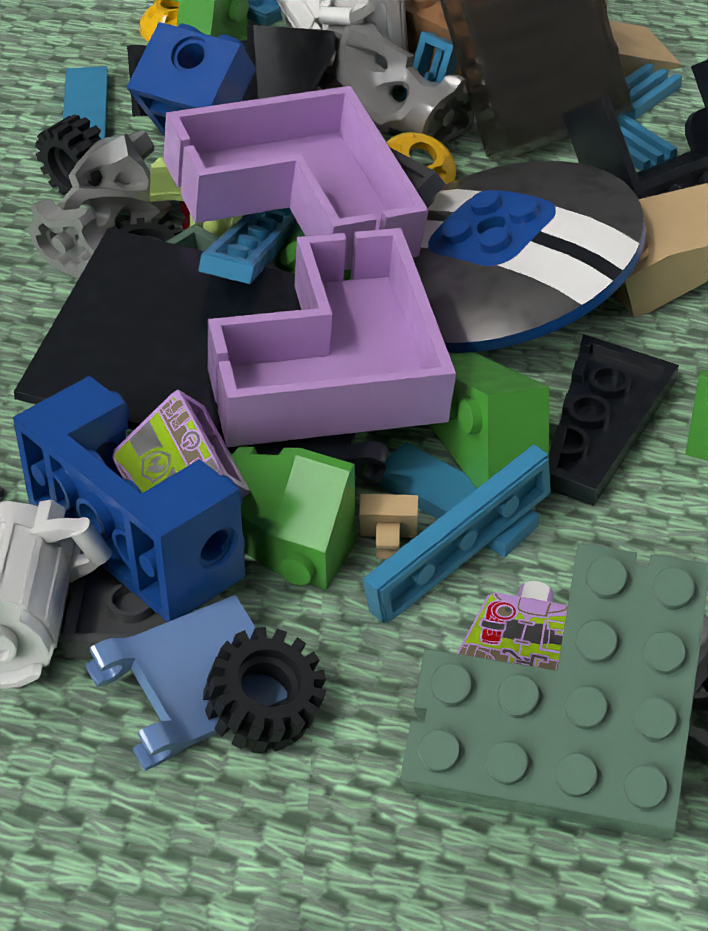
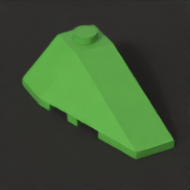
M238 447L231 456L251 493L242 498V505L240 506L242 534L245 539L244 552L272 572L282 575L284 579L294 585L304 586L310 584L327 590L356 544L355 464L302 448H283L279 455L257 454L255 447Z

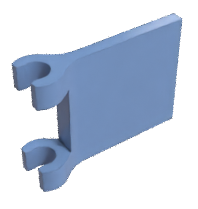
M236 595L140 634L126 638L106 639L90 647V653L94 660L86 663L85 667L97 687L108 685L132 670L161 722L151 724L140 730L138 737L142 743L133 747V752L145 771L176 756L191 745L218 734L215 727L219 716L208 720L205 712L209 701L203 700V690L207 683V677L224 643L228 640L232 644L235 634L244 630L250 639L256 628ZM248 674L242 679L243 691L258 704L275 707L287 701V692L284 687L270 676Z

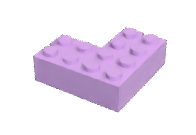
M351 86L166 112L163 160L177 188L181 187V196L195 223L290 208L305 236L345 234L344 270L352 268L354 233L358 231L401 228L412 257L419 256L429 210Z
M401 228L358 231L354 233L351 280H343L346 237L344 233L297 237L294 287L301 310L208 319V372L215 402L218 403V414L226 447L449 422L456 372Z

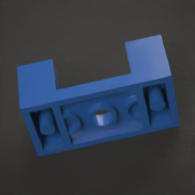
M158 22L126 88L165 137L166 112L244 101L242 98L256 68L247 55L245 46L234 37L221 34L219 37L206 35L195 27L184 23L179 24L177 27Z
M88 376L13 417L29 504L38 506L39 501L53 500L66 508L64 518H88L112 550L109 560L101 564V566L166 622L189 614L246 577L244 562L245 539L242 534L240 508L242 505L241 493L231 478L218 474L200 459L143 493L133 481L129 479L123 480L112 457L114 449L126 439L125 431L128 430L127 421L130 419L128 406L120 394L116 391H109L91 376Z

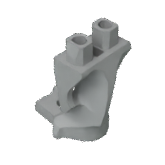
M373 23L351 26H328L327 30L335 31V51L337 52L334 61L330 60L318 85L322 90L351 86L377 129L386 133L392 132L393 128L404 133L418 132L432 136L442 144H445L449 140L471 130L474 124L475 112L480 103L487 98L490 89L476 82L465 83L466 79L460 75H447L441 83L426 80L413 67L415 56L384 38ZM378 55H382L386 59V70L378 65ZM396 85H403L407 89V98L403 102H397L392 97V90Z
M141 130L99 140L76 163L69 174L72 188L60 203L56 205L52 199L37 201L31 206L34 219L29 226L30 237L40 255L53 267L79 279L101 241L103 234H105L108 228L115 226V219L120 212L126 211L129 213V222L133 225L137 224L136 218H145V223H151L152 218L161 219L172 209L169 201L150 202V170L145 164L144 159L154 152V144L146 131ZM94 170H100L103 178L98 186L94 187L88 182V174ZM81 204H86L90 206V208L78 209L81 206Z

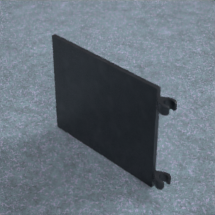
M108 228L15 388L14 399L36 405L82 379L91 376L109 391H116L121 395L130 412V419L127 421L128 429L135 430L173 392L180 390L205 406L225 443L218 414V403L215 402L208 372V319L301 310L294 287L295 274L265 267L251 284L198 272L201 254L204 251ZM356 433L227 447L230 454H233L238 447H255L257 454L279 455L283 448H302L355 464V476L365 482L375 484L383 479L386 470L384 463L388 456V448L380 442L366 441L353 443Z

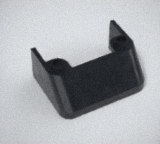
M261 25L247 26V40L240 42L245 46V51L254 64L256 71L242 100L248 101L316 91L336 50L335 31ZM147 45L127 46L130 79ZM131 94L132 116L149 117Z
M708 59L691 66L705 108L693 112L685 124V136L691 151L646 170L636 172L610 97L606 95L562 114L579 163L599 168L618 177L633 190L638 199L708 183Z

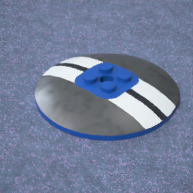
M566 161L515 163L483 170L446 184L436 194L434 202L428 208L429 211L418 257L412 258L447 351L451 353L493 350L524 343L556 331L578 320L608 299L624 283L638 263L645 245L646 223L641 203L636 194L621 179L607 171L589 165Z

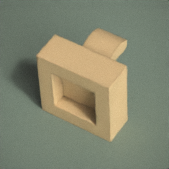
M360 494V537H376V559H388L400 549V538H415L417 536L418 495Z

